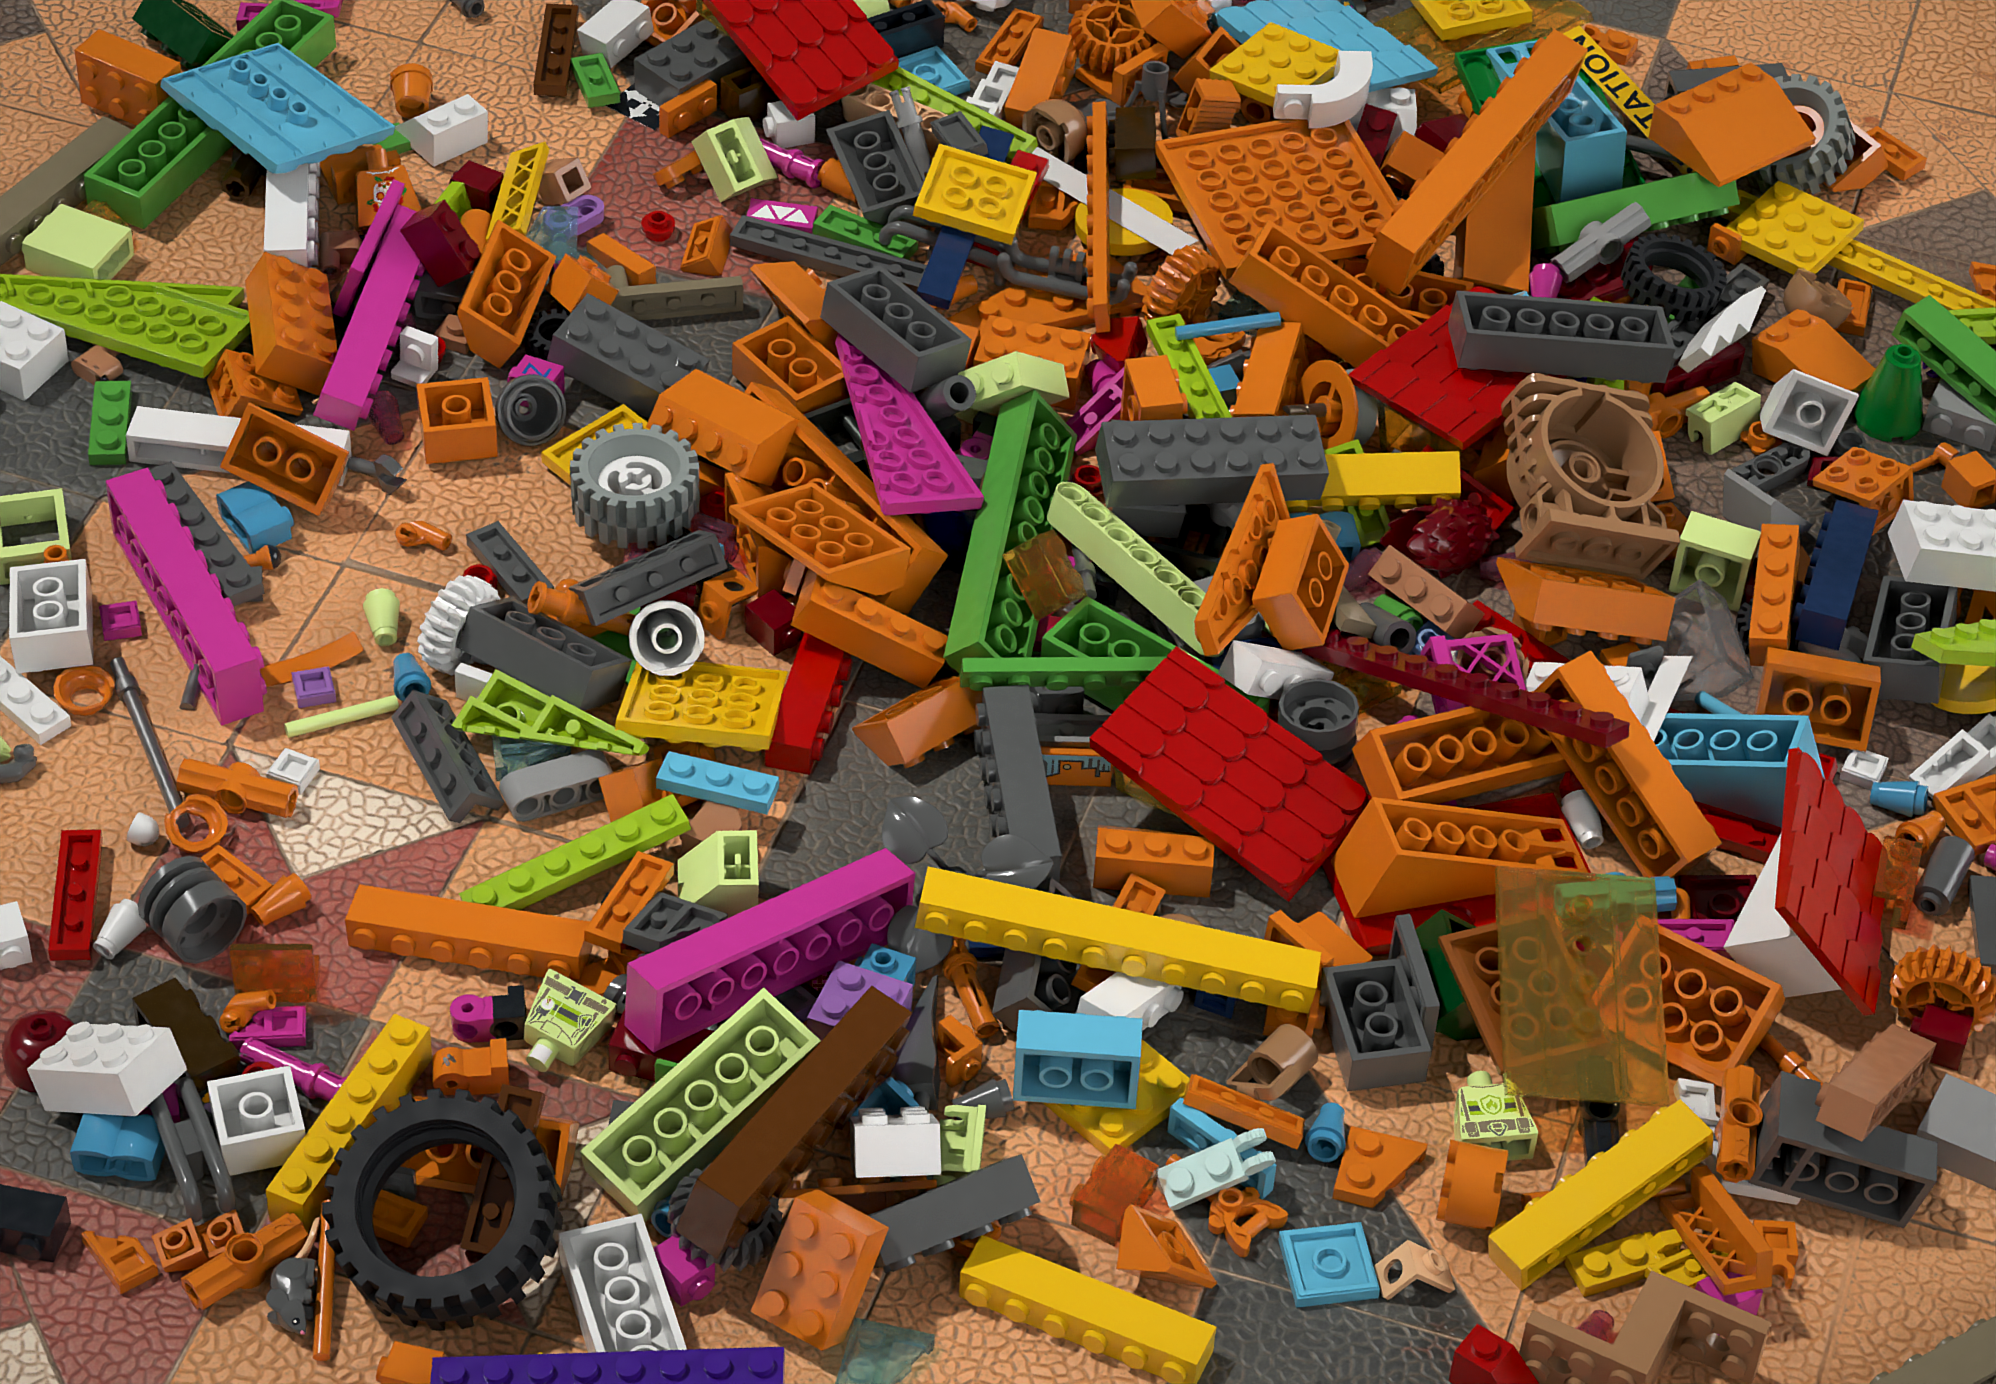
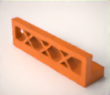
M1708 1166L1693 1167L1691 1169V1193L1660 1198V1211L1672 1227L1677 1230L1684 1243L1724 1296L1772 1287V1248ZM1693 1207L1696 1210L1694 1214L1679 1211ZM1697 1228L1712 1232V1234L1706 1235L1694 1232V1230ZM1711 1250H1716L1727 1253L1729 1255L1727 1257H1723L1712 1254L1710 1252ZM1733 1272L1744 1276L1729 1279L1726 1274Z

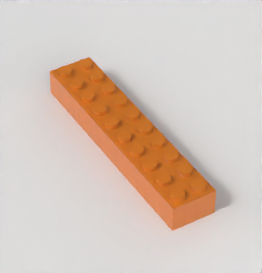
M1553 29L1546 39L1540 37L1531 50V56L1529 58L1523 57L1517 64L1513 73L1514 76L1512 78L1507 76L1502 81L1496 92L1497 96L1495 98L1491 96L1487 98L1479 111L1480 115L1476 119L1472 116L1466 123L1460 139L1454 137L1450 141L1444 152L1445 156L1442 159L1437 157L1427 171L1428 176L1424 180L1418 178L1409 192L1410 197L1407 200L1401 198L1391 213V219L1389 221L1383 219L1377 226L1373 237L1377 240L1371 245L1365 256L1369 260L1365 275L1398 296L1568 97L1587 54V48L1556 29Z

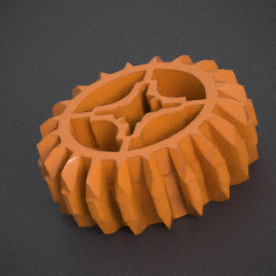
M1094 0L1091 6L1083 4L1081 10L1075 11V15L1068 27V35L1072 36L1073 50H1077L1080 64H1089L1090 70L1101 69L1103 74L1106 71L1113 72L1117 66L1155 44L1154 37L1142 29L1132 4L1122 5L1120 0L1117 3H1110L1109 0L1099 3Z
M1188 245L1182 249H1176L1172 256L1168 255L1164 264L1158 266L1156 274L1151 276L1152 281L1150 285L1146 287L1147 294L1142 299L1144 303L1142 307L1144 320L1180 314L1184 323L1190 325L1193 324L1195 316H1205V311L1208 307L1212 306L1211 301L1217 295L1216 288L1221 283L1219 279L1221 276L1219 262L1204 249Z
M1935 944L1929 950L1918 946L1915 952H1906L1902 960H1899L1898 964L1894 967L1889 984V993L1892 998L1891 1005L1898 1008V1016L1909 1017L1911 1025L1914 1016L1923 1017L1927 1003L1974 1017L1968 1037L1971 1036L1973 1031L1982 1032L1984 1026L1990 1024L1991 1019L1995 1015L1996 978L1991 975V967L1981 966L1980 957L1972 959L1967 957L1966 950L1958 953L1953 951L1950 945L1946 950L1940 949Z

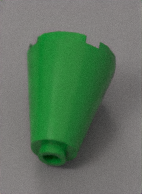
M1907 344L1893 345L1886 350L1854 405L1853 417L1855 416L1857 419L1856 425L1868 436L1886 442H1891L1892 437H1903L1902 441H1905L1917 435L1922 426L1921 356L1917 350Z

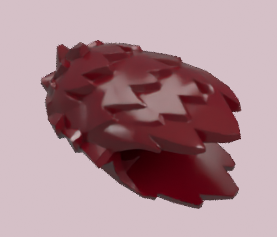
M1437 498L1436 505L1410 509L1405 513L1406 516L1388 523V526L1391 528L1381 537L1380 544L1385 547L1391 545L1423 568L1437 570L1440 579L1453 573L1459 575L1466 568L1470 569L1479 558H1483V554L1488 553L1491 542L1499 539L1500 535L1491 529L1492 518L1486 517L1470 501H1459L1457 499H1450L1448 501Z

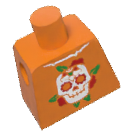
M375 149L365 152L369 170L357 172L354 179L355 230L357 232L369 230L393 179L404 183L405 187L398 204L417 212L421 211L406 167L404 165L389 167L386 149Z

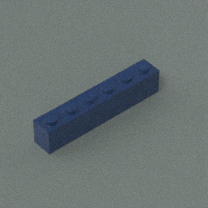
M1836 500L1833 512L1825 511L1791 623L1798 625L1795 640L1839 651L1879 510Z

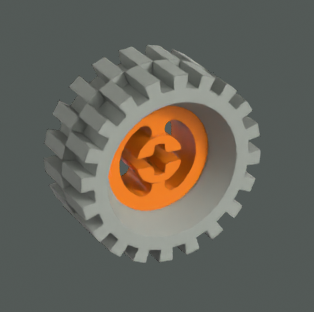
M1791 74V81L1787 82L1784 81L1783 76H1778L1774 79L1806 125L1813 131L1812 133L1816 137L1815 144L1749 173L1747 177L1754 187L1759 185L1762 193H1765L1780 180L1801 191L1810 189L1812 195L1821 192L1819 184L1824 181L1828 186L1836 182L1834 176L1836 171L1843 175L1848 167L1845 159L1852 160L1854 155L1852 145H1855L1853 127L1841 95L1837 90L1833 91L1830 83L1824 81L1820 85L1818 78L1812 75L1808 76L1806 82L1802 80L1801 74Z

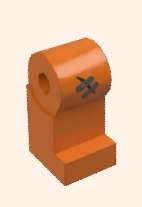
M506 1038L490 1039V1047L472 1049L446 1047L438 1050L432 1058L434 1089L440 1088L444 1095H455L456 1089L470 1091L471 1095L500 1093L502 1084L510 1085Z

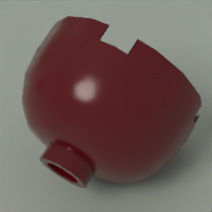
M38 1010L18 1018L6 1032L2 1044V1059L8 1079L16 1087L28 1092L37 1093L27 1068L40 1058L43 1050L60 1041L66 1035L67 1030L75 1025L74 1022L67 1016L50 1010Z

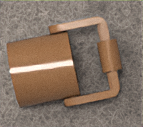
M1282 1024L1227 1080L1228 1088L1256 1100H1275L1292 1088L1318 1062L1317 1048L1304 1031L1294 1025ZM1253 1077L1257 1083H1250L1248 1081Z

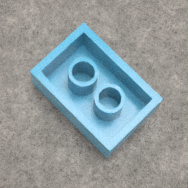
M1019 1010L1013 1100L1136 1109L1143 1019L1125 1016L1113 1017L1086 1015L1083 1013L1071 1014L1045 1012L1042 1010Z

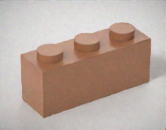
M1391 545L1386 548L1368 573L1369 576L1455 639H1462L1472 632L1485 615L1473 604Z

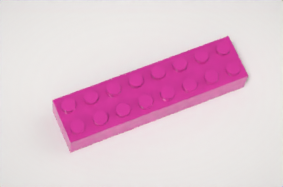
M148 467L106 480L113 535L189 670L193 671L194 665L198 663L200 672L197 680L200 689L220 725L222 726L263 712L262 695L267 694V688L260 673V669L264 668L261 652L257 646L251 647L245 624L236 621L235 610L230 598L222 597L219 580L215 573L209 574L207 571L208 566L201 549L195 550L193 537L188 526H181L176 505L174 503L168 504L167 494L160 479L155 481Z
M884 848L627 963L624 1026L654 1053L731 1017L763 988L775 997L833 970L838 960L848 963L859 956L865 955L872 943L882 947L887 945V933L891 919L901 908L913 903L915 872L888 849Z

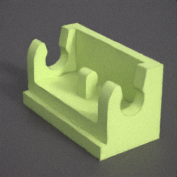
M1734 382L1687 408L1688 435L1691 442L1698 440L1699 431L1703 436L1704 452L1712 455L1739 440L1742 431H1749L1752 423L1760 421L1761 395Z
M978 1104V1107L950 1105L945 1107V1116L960 1117L962 1120L940 1119L941 1175H933V1179H937V1187L980 1169L986 1105Z

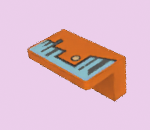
M1040 746L1048 785L1111 787L1113 765L1093 749Z

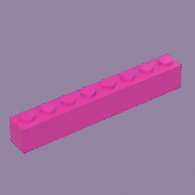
M397 204L320 394L313 416L353 431L359 417L367 419L373 403V399L368 398V394L376 395L383 378V375L377 373L378 369L386 370L393 352L388 350L387 346L395 347L402 329L396 323L398 321L404 324L411 306L410 303L405 302L406 298L414 299L420 280L414 279L415 275L422 277L426 269L400 232L404 224L417 211Z

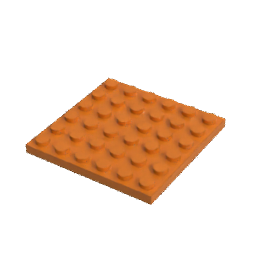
M1282 119L1155 141V153L1211 255L1219 262V269L1225 279L1232 277L1248 247L1268 220H1271L1331 261L1366 255L1371 245L1377 240L1373 237L1377 226L1383 219L1387 221L1391 219V213L1398 203L1396 196L1350 120L1324 128H1308L1307 119Z

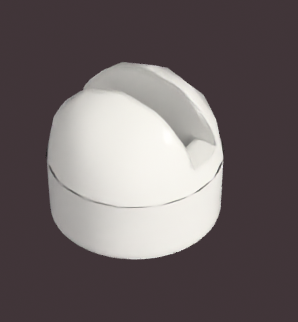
M139 812L132 821L126 840L138 846L146 847L152 845L158 839L159 826L152 817Z

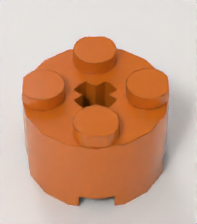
M1450 1139L1436 1220L1492 1231L1496 1224L1508 1150Z

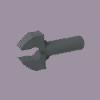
M385 454L381 455L374 462L356 456L350 457L347 462L350 470L377 478L382 491L386 493H393L407 481L404 478L395 476L403 470V467L391 456Z

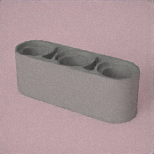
M589 749L510 772L500 781L499 789L513 818L524 822L604 799L598 778L613 771L602 751Z

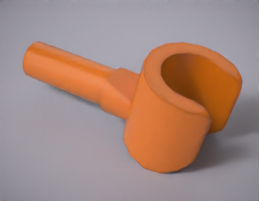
M1943 442L1936 447L1933 455L1909 466L1913 467V473L1937 463L1946 467L1947 462L1958 455L1959 451L1950 444Z

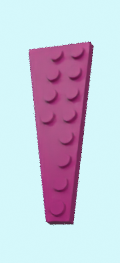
M838 333L835 345L880 508L884 516L981 509L984 501L983 494L913 392L910 393L888 373Z

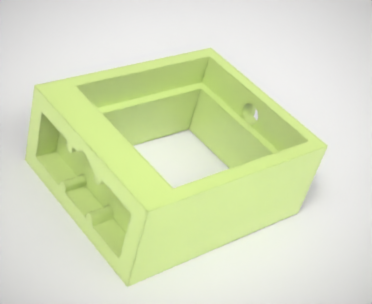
M62 488L0 496V585L10 584V567L43 564L44 550L51 545L63 546L66 549L69 561L72 560ZM57 520L59 540L9 547L3 546L1 527Z

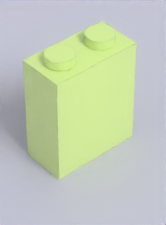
M60 204L51 214L47 215L43 222L31 234L27 235L22 242L26 270L43 276L111 280L134 256L131 228L64 204Z
M1018 351L958 373V375L967 377L975 387L976 399L970 408L999 415L1002 404L1033 389L1049 405L1070 398L1064 364Z

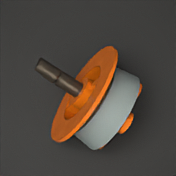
M1319 360L1310 365L1300 380L1296 405H1285L1282 409L1289 416L1316 415L1324 450L1357 439L1363 445L1374 432L1380 400L1353 385L1348 374L1354 369L1345 370L1341 365L1331 360Z

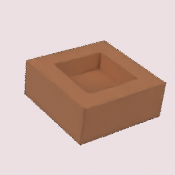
M449 313L434 335L445 341L446 349L467 354L469 346L458 316Z

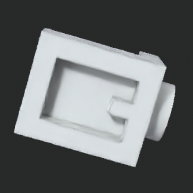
M406 326L400 333V361L392 369L391 378L417 388L416 384L427 383L438 370V337Z

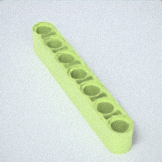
M1073 482L1057 484L1047 514V521L1199 654L1204 655L1201 643L1198 642L1195 636L1194 620L1206 593L1082 486ZM1224 649L1218 655H1209L1206 657H1219L1223 654Z

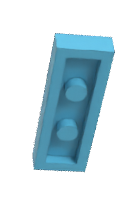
M668 751L656 776V789L767 815L779 789V777Z
M1181 1097L1170 1106L1167 1132L1196 1153L1238 1136L1234 1131L1225 1129L1208 1117L1205 1112L1183 1104V1098ZM1250 1148L1241 1152L1240 1155L1244 1162L1247 1158L1262 1152ZM1274 1163L1272 1166L1248 1176L1249 1180L1240 1184L1245 1188L1254 1187L1259 1191V1198L1264 1199L1273 1191L1277 1165Z

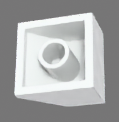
M467 94L395 126V129L410 141L412 149L435 167L488 143V111Z
M1793 369L1773 386L1759 414L1763 432L1828 456L1859 395Z

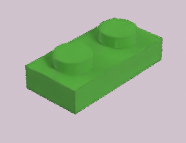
M603 53L571 58V70L588 108L620 103V91Z

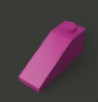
M1124 367L1066 422L1077 434L1074 453L1078 456L1096 447L1102 422H1111V419L1120 420Z

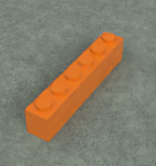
M361 884L358 885L345 918L348 946L359 947L364 950L372 949L396 953L401 956L433 959L439 962L469 965L480 969L487 968L512 972L517 975L544 978L550 968L567 978L580 980L593 949L591 943L584 941V930L590 921Z

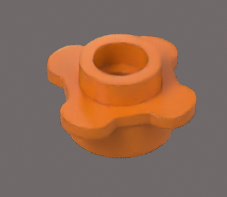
M1761 421L1752 423L1749 431L1745 430L1740 434V440L1747 443L1752 453L1756 455H1761L1782 444L1780 438L1763 432Z

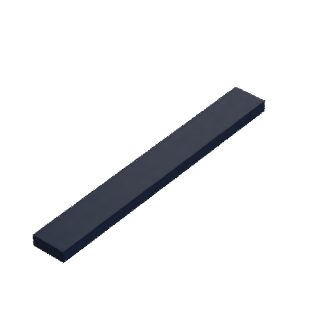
M982 125L979 135L986 142L988 154L983 155V157L1005 163L1013 143L1014 134ZM946 225L942 226L916 292L926 303L946 310L949 309L977 237L976 234L963 232Z

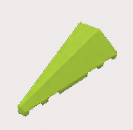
M497 669L478 698L469 697L451 725L458 731L642 756L650 749L645 742L622 730L615 731L614 726L554 695L549 697Z

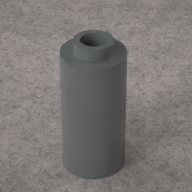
M955 375L920 390L915 397L931 420L936 422L970 408L975 402L976 390L973 383L967 377Z
M1364 602L1359 604L1377 625L1372 638H1367L1369 642L1380 646H1394L1398 648L1399 652L1406 654L1412 650L1416 642V631L1409 622L1373 603Z
M1946 836L1939 840L1912 893L1913 903L1923 913L1939 916L1949 910L1975 858L1974 849L1967 841L1956 836Z

